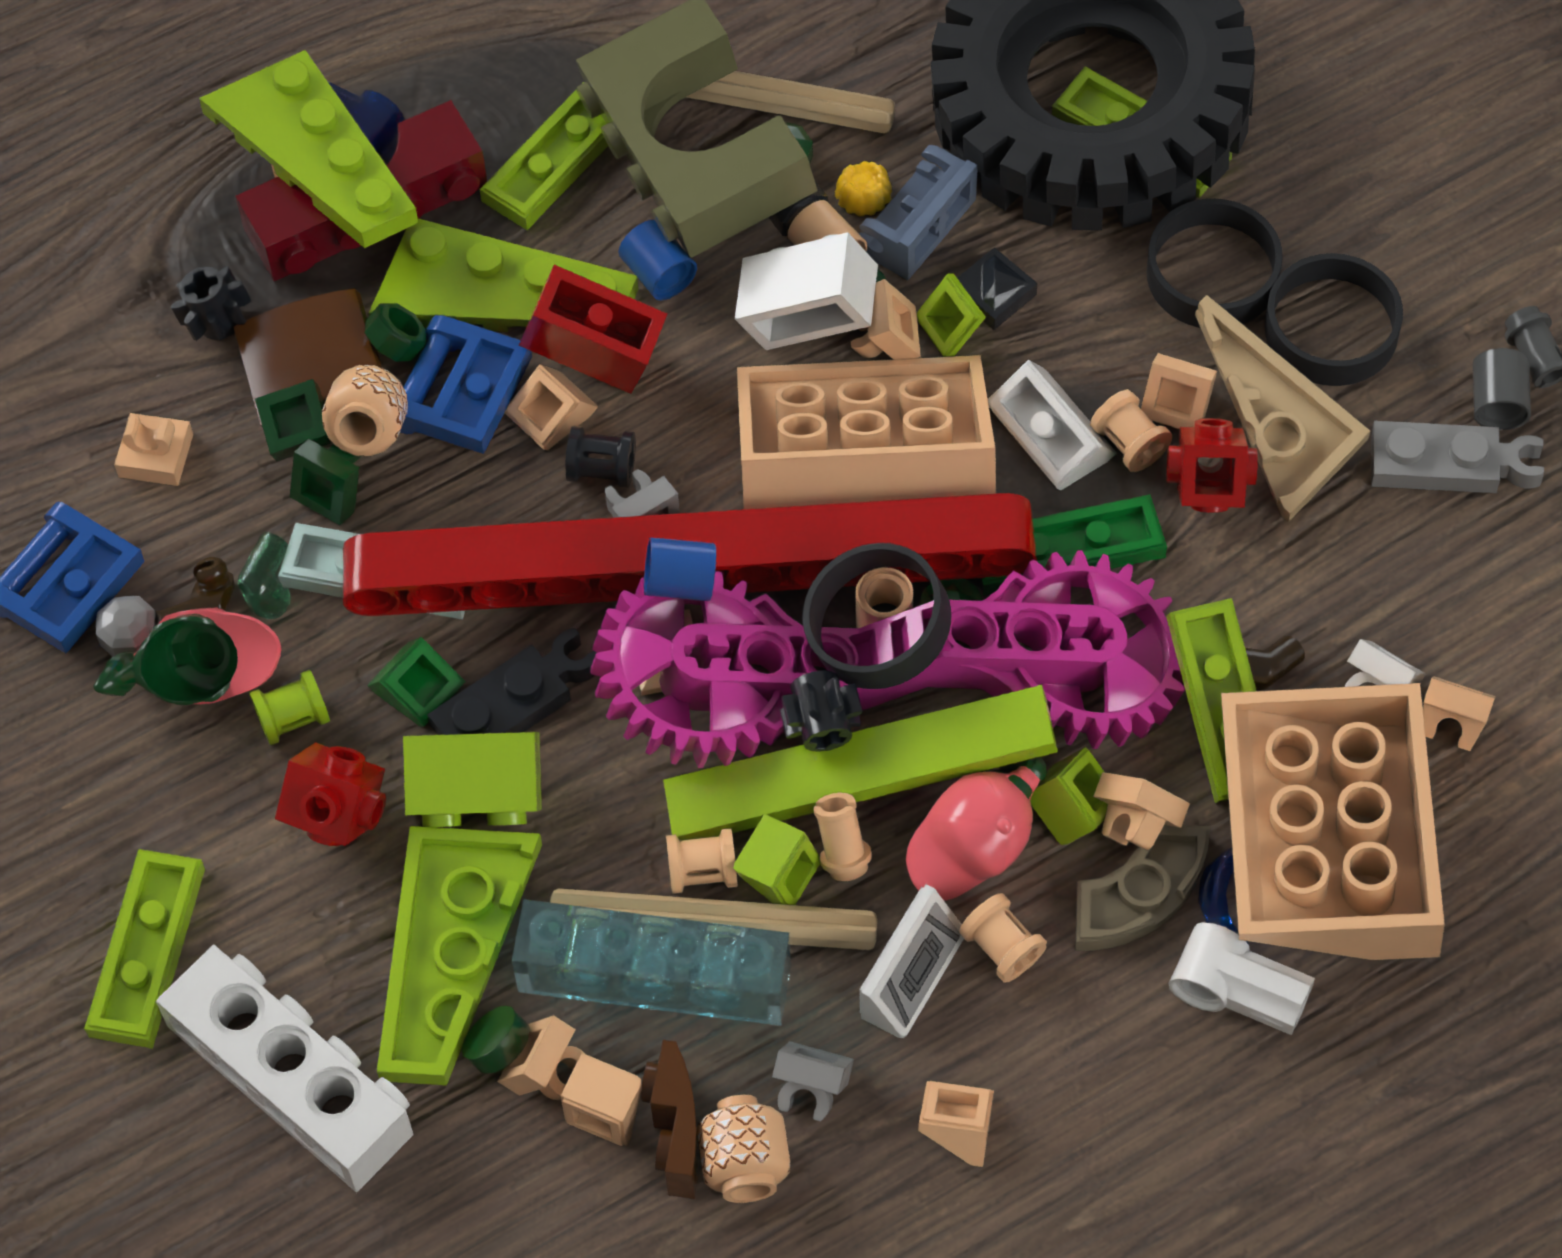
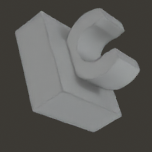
M639 469L632 472L633 486L637 492L628 498L619 496L612 486L605 489L607 508L613 518L680 513L678 493L665 476L651 482L650 477L645 472Z
M789 1041L778 1051L772 1075L774 1078L788 1081L781 1088L778 1095L779 1110L788 1112L794 1103L796 1091L806 1089L814 1094L817 1101L813 1119L822 1121L832 1108L833 1094L838 1095L848 1085L854 1059Z

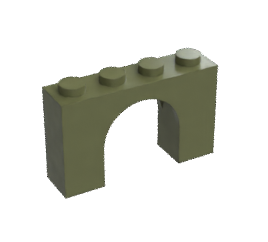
M689 0L576 59L584 81L583 84L576 87V90L586 111L592 119L602 115L606 125L601 127V131L616 159L625 155L628 157L632 166L626 168V171L639 197L643 201L652 196L658 206L652 210V214L667 242H671L678 238L690 258L818 191L808 157L781 115L721 146L704 151L676 150L661 144L654 138L661 119L673 105L690 94L738 70L727 33L705 0Z

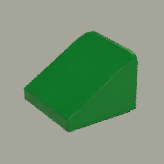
M422 637L408 642L367 686L377 696L418 726L424 727L429 721L427 714L448 701L466 681Z

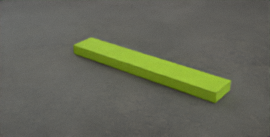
M1042 685L855 731L852 732V738L848 743L833 750L810 751L803 744L731 762L728 766L723 764L664 779L663 782L672 835H676L681 841L718 837L722 829L732 828V833L755 828L764 814L780 821L814 813L813 809L816 806L817 800L832 793H848L855 798L856 802L1057 753L1058 749L1046 694Z

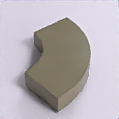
M1164 825L1154 845L1149 850L1138 847L1128 862L1121 868L1102 878L1078 881L1076 890L1075 951H1094L1124 945L1144 937L1167 922L1184 905L1200 879L1208 851L1210 826L1182 825L1179 828Z

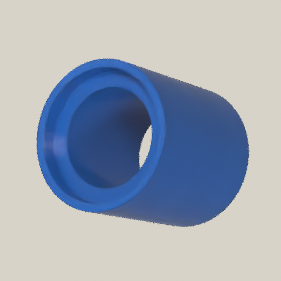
M655 220L645 221L633 228L619 246V257L656 300H667L679 294L692 282L696 275V262L688 256L676 239L667 242Z
M650 537L645 560L644 595L710 601L716 569L715 543Z

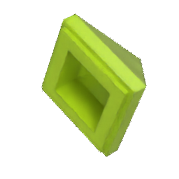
M948 273L916 313L917 321L943 357L955 356L986 318L953 273Z

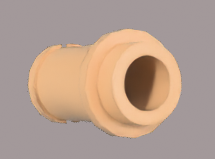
M832 793L823 796L817 800L816 806L813 809L818 820L824 850L820 853V864L837 881H851L863 876L867 872L868 863L872 859L871 847L862 840L856 812V800L848 793Z

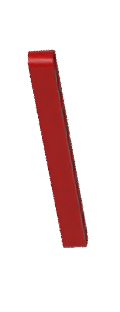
M1014 493L375 532L355 535L348 538L343 544V605L354 614L362 616H387L618 601L623 590L635 595L640 579L644 577L646 552L650 537L715 543V573L717 571L722 572L723 588L732 591L743 580L747 582L746 593L809 589L817 575L836 557L853 548L872 543H891L915 551L929 563L939 580L1009 576L1013 571L1022 574L1029 562L1032 560L1037 561L1030 501L1024 496ZM888 567L905 574L910 582L929 581L915 571L901 567ZM867 572L853 578L843 587L857 586L861 577Z

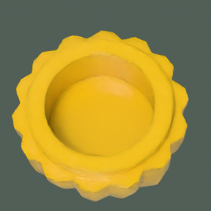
M863 161L860 164H850L843 169L836 183L835 197L839 200L838 204L840 207L845 208L847 213H855L857 216H872L876 212L883 211L885 204L890 203L892 185L888 173L882 165Z

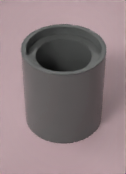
M1508 348L1491 349L1476 356L1472 364L1475 421L1480 426L1499 427V430L1515 429L1527 423L1531 417L1529 360L1527 356L1520 351Z

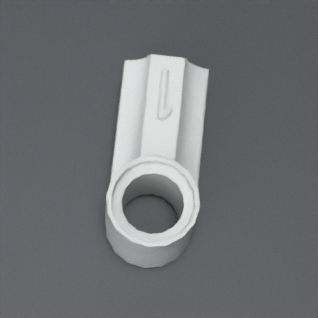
M1203 922L1196 924L1168 984L1175 996L1193 1007L1211 1012L1222 1011L1226 1007L1292 1035L1305 1008L1315 978L1250 951L1247 942L1239 940V935L1226 927Z

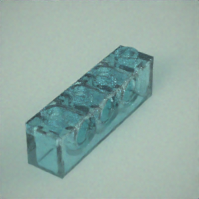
M523 899L512 965L518 992L781 1026L791 968L790 934L788 932Z

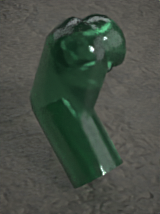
M269 532L261 534L238 576L237 583L253 614L263 619H277L286 612L291 601V593L288 587L284 588L276 575V571L285 557L288 544L281 537Z

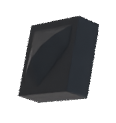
M995 247L957 278L986 318L983 321L993 330L998 328L1037 295V282Z

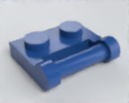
M435 315L432 317L425 332L427 342L403 387L407 393L408 411L400 433L413 434L418 432L484 454L532 358V351L519 346L521 341L519 339L454 318ZM457 349L462 350L433 408L422 405L448 353Z
M57 501L44 515L46 524L0 576V617H7L67 654L95 621L97 612L118 594L145 561L141 549L67 504ZM65 539L73 540L25 597L20 596L19 592Z

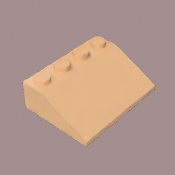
M981 355L737 367L744 509L996 494L995 442Z
M1420 683L1221 693L1239 940L1368 960L1440 957L1445 924Z

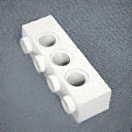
M213 944L156 1000L167 1027L357 1193L414 1135L406 1111L410 1106L408 1100L387 1079L380 1077L374 1083L358 1069L361 1065L360 1059L341 1039L332 1036L328 1041H325L311 1029L310 1026L313 1024L311 1016L292 997L285 994L278 1000L263 987L266 983L264 976L247 958L237 954L233 959H230ZM243 1013L257 1015L255 1021L247 1028L241 1030L227 1028L229 1022L237 1015ZM299 1054L305 1057L302 1064L294 1070L281 1072L274 1069L276 1063L286 1055ZM345 1095L353 1098L352 1104L343 1112L328 1114L321 1111L324 1104L335 1096Z

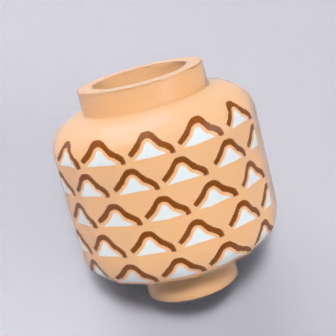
M358 365L345 370L334 380L322 409L323 428L329 440L341 451L354 456H373L386 451L397 440L408 411L407 393L399 379L388 370L378 366Z
M752 1095L726 1097L717 1103V1110L706 1115L697 1126L704 1182L714 1191L723 1193V1199L726 1201L747 1203L766 1199L777 1191L776 1185L781 1183L790 1173V1157L784 1118L773 1107L758 1104L756 1097Z

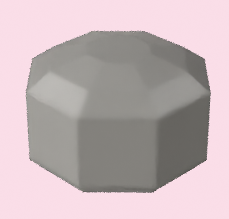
M140 596L114 597L97 612L96 636L100 646L112 657L122 652H137L152 628L159 623V619L155 609Z

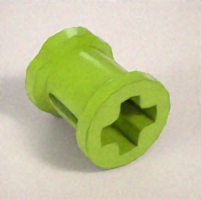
M311 670L300 673V680L269 692L262 693L259 689L249 692L257 717L270 746L279 743L280 735L315 721L320 725L330 722L325 703Z

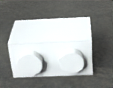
M848 232L839 235H827L822 239L790 247L775 248L770 252L745 257L742 260L735 320L765 350L869 327L872 322L878 264Z

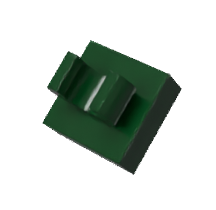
M314 379L255 398L270 455L277 462L293 457L294 451L308 439L321 446L332 443L323 428L322 409L324 401L320 387Z
M308 439L294 451L289 497L334 523L341 525L355 511L360 467L353 463L361 456H354L341 451L334 444L328 450Z

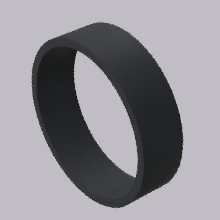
M1213 198L1188 202L1175 208L1162 218L1151 236L1146 273L1148 286L1154 299L1168 314L1185 324L1201 328L1195 316L1200 301L1191 299L1174 289L1161 274L1156 261L1157 253L1168 239L1182 230L1199 225H1222L1247 234L1262 247L1271 264L1272 274L1260 290L1245 299L1219 305L1241 324L1255 319L1267 308L1270 291L1280 276L1283 254L1281 242L1276 231L1261 214L1241 203Z
M1326 253L1309 256L1289 266L1273 284L1265 317V336L1268 346L1312 383L1328 386L1355 384L1374 376L1392 358L1397 347L1403 321V304L1394 283L1383 271L1373 264L1346 254ZM1322 279L1342 280L1364 288L1380 301L1390 318L1392 332L1379 348L1365 356L1351 360L1322 359L1302 351L1287 339L1277 322L1275 308L1288 292L1304 283Z
M891 543L862 545L836 557L823 568L813 581L803 607V627L806 638L828 671L835 672L840 681L846 684L855 683L858 688L862 689L889 688L907 682L919 675L937 658L946 643L951 627L950 600L932 567L915 551ZM901 567L915 571L931 582L934 592V605L930 621L917 642L903 654L877 665L854 666L839 662L825 653L821 639V628L825 611L835 594L850 580L873 569Z

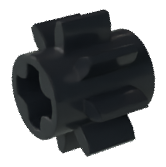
M202 266L189 272L181 282L177 283L176 286L182 300L174 302L171 305V309L180 325L187 327L193 340L197 341L203 335L209 339L223 340L235 333L234 326L246 323L240 307L249 304L252 300L243 282L236 281L229 267L225 266L218 271L212 267Z
M826 670L806 673L796 678L790 686L792 694L781 697L783 708L780 709L786 738H795L802 735L804 747L807 750L816 752L833 750L848 743L852 738L851 728L861 725L859 715L863 713L856 684H848L841 687L838 675L835 672Z

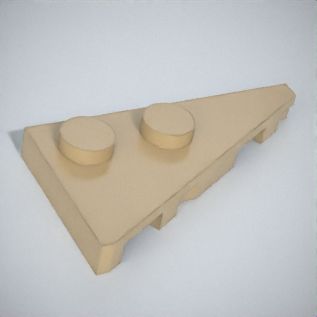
M1206 295L1199 302L1195 316L1252 448H1257L1258 463L1279 512L1289 522L1368 441L1370 430Z

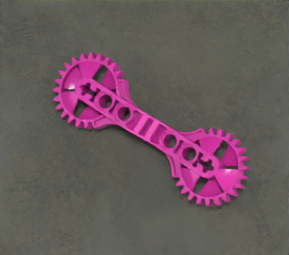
M1077 550L1071 563L1067 566L1063 558L1057 552L1051 554L1045 567L1032 560L1029 562L1023 575L1013 571L999 589L983 601L950 600L951 627L946 643L937 658L919 675L900 685L884 689H862L857 687L862 710L927 687L982 689L995 697L1042 685L1046 694L1053 729L1056 725L1064 728V738L1067 745L1071 746L1079 732L1087 734L1092 749L1099 748L1107 733L1118 747H1121L1132 732L1142 739L1146 737L1154 723L1161 725L1185 691L1167 618L1164 615L1173 600L1171 597L1153 600L1149 593L1155 581L1149 578L1138 585L1132 582L1133 565L1129 563L1117 574L1110 571V560L1106 554L1102 555L1094 567L1088 565L1083 551ZM719 571L715 573L713 593L710 601L645 596L644 577L641 578L635 595L623 590L620 593L616 608L607 609L601 624V630H598L592 648L597 653L590 669L591 674L601 677L595 691L596 698H614L608 709L607 719L617 720L627 717L629 723L623 737L629 740L643 732L649 736L645 753L651 755L664 744L670 747L671 764L675 765L681 759L684 751L693 752L697 767L704 768L710 752H715L724 766H728L734 757L736 747L750 758L754 756L760 740L771 746L784 732L780 709L783 708L781 697L792 694L790 686L796 678L806 673L817 671L813 666L826 669L811 648L803 625L789 617L767 594L750 602L746 600L744 596L747 582L743 580L732 591L724 589L723 574ZM1071 587L1090 589L1094 605L1071 604ZM934 600L861 628L822 627L821 639L824 651L833 659L854 666H871L890 661L907 651L921 637L930 621ZM684 604L701 605L704 623L689 624L684 627ZM1135 613L1146 627L1127 639V632L1120 618ZM955 640L966 643L971 647V649L964 648L963 646L959 645ZM1018 642L1026 644L1033 651L1023 648ZM750 664L761 665L770 673H760L753 669ZM660 672L659 682L662 692L666 697L643 705L633 694L632 690ZM839 680L841 687L848 685ZM1104 683V712L1086 711L1081 692L1093 691ZM690 710L710 711V731L692 730Z

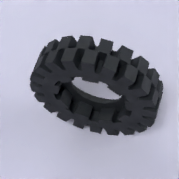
M950 0L945 6L946 23H937L932 42L933 61L930 62L935 128L942 148H951V154L965 162L968 159L977 164V179L981 177L982 197L1004 211L1020 195L1023 196V219L1052 227L1060 207L1066 206L1072 207V230L1102 231L1103 208L1115 206L1123 228L1151 222L1152 198L1157 197L1169 212L1183 204L1195 201L1196 179L1211 188L1229 169L1230 152L1239 154L1247 136L1249 116H1252L1255 46L1251 26H1244V9L1238 0ZM1085 27L1108 28L1109 35L1144 45L1150 52L1156 64L1158 74L1155 90L1140 110L1118 122L1100 126H1083L1065 122L1046 112L1036 102L1028 86L1027 74L1029 65L1041 46L1047 41L1050 43L1085 34Z

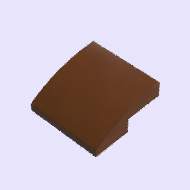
M357 290L334 291L294 301L246 320L244 325L234 326L261 426L262 423L255 398L314 379L320 387L325 404L334 380L345 370L358 365H375L382 368L376 349L364 333L367 315L361 295Z

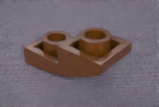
M662 1040L658 1063L649 1061L646 1063L642 1082L641 1102L651 1104L654 1128L662 1129L657 1148L656 1170L665 1171L668 1194L670 1196L696 1199L699 1177V1143L691 1081L676 1041Z

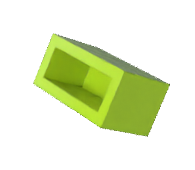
M540 732L403 736L405 815H422V827L461 826V814L487 813V825L527 824L526 812L542 810Z

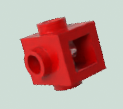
M1217 418L1196 420L1195 427H1180L1179 446L1168 445L1166 476L1167 483H1177L1181 506H1191L1193 510L1207 513L1225 512L1229 507L1245 508L1246 485H1256L1258 453L1257 448H1248L1243 428H1233V422ZM1199 457L1221 458L1212 467L1203 466L1198 462Z
M315 742L288 761L275 820L306 831L307 836L317 843L328 846H346L368 829L373 830L380 821L386 804V794L380 792L385 768L365 761V756L357 750L341 746L329 748Z

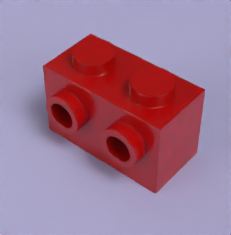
M554 264L538 297L519 346L632 394L648 365L668 314Z

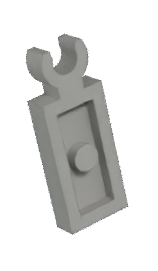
M1374 421L1371 432V487L1497 493L1500 478H1507L1518 487L1536 488L1541 485L1544 467L1528 466L1522 463L1520 459L1540 458L1543 439L1537 436L1524 435L1517 437L1511 443H1499V427Z

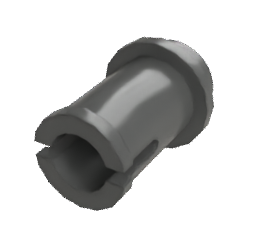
M1528 306L1514 312L1506 319L1505 326L1507 331L1505 332V340L1509 345L1516 346L1518 351L1527 356L1529 360V373L1534 386H1539V388L1550 387L1562 381V352L1549 329L1552 325L1550 316L1547 313L1540 312L1537 306Z

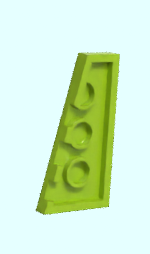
M306 50L199 98L202 112L216 125L220 122L234 133L236 142L248 152L260 154L274 166L275 174L290 187L296 184L312 198L313 206L364 248L418 223L416 207Z
M418 218L417 224L406 229L372 304L369 315L380 303H398L414 313L425 328L428 327L432 317L443 315L469 324H483V328L494 332H508L509 327L527 326L554 264L635 299L639 290L638 278L633 274Z
M410 826L377 1065L379 1078L383 1077L389 1082L447 1086L542 847L541 835L539 833Z

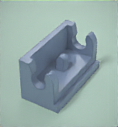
M928 145L921 153L928 161L922 160L917 165L916 172L876 219L866 218L859 226L864 232H860V235L867 242L866 252L878 264L907 281L976 200L977 164L968 159L965 162L935 145Z

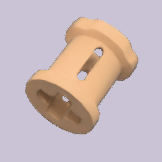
M1126 389L1111 396L1097 409L1091 419L1090 426L1101 436L1106 435L1124 455L1123 463L1130 472H1138L1152 465L1168 449V445L1171 444L1173 436L1165 426H1156L1140 409L1139 398L1129 389Z
M732 828L722 829L718 837L681 841L676 835H666L672 894L682 893L684 886L724 882L728 888L738 887L737 872L733 868L735 853Z
M998 893L988 898L971 912L961 925L959 933L967 942L976 941L998 966L997 976L1006 983L1019 977L1042 956L1047 948V941L1041 934L1032 935L1009 910L1010 900L1003 893Z

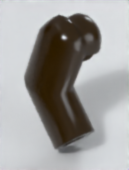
M208 557L200 560L193 569L197 582L194 585L189 600L158 611L159 622L166 615L185 610L216 607L226 610L235 589L233 574L228 572L226 563L217 557Z
M1289 635L1283 636L1266 650L1245 648L1256 691L1268 688L1305 659L1302 645L1297 639Z

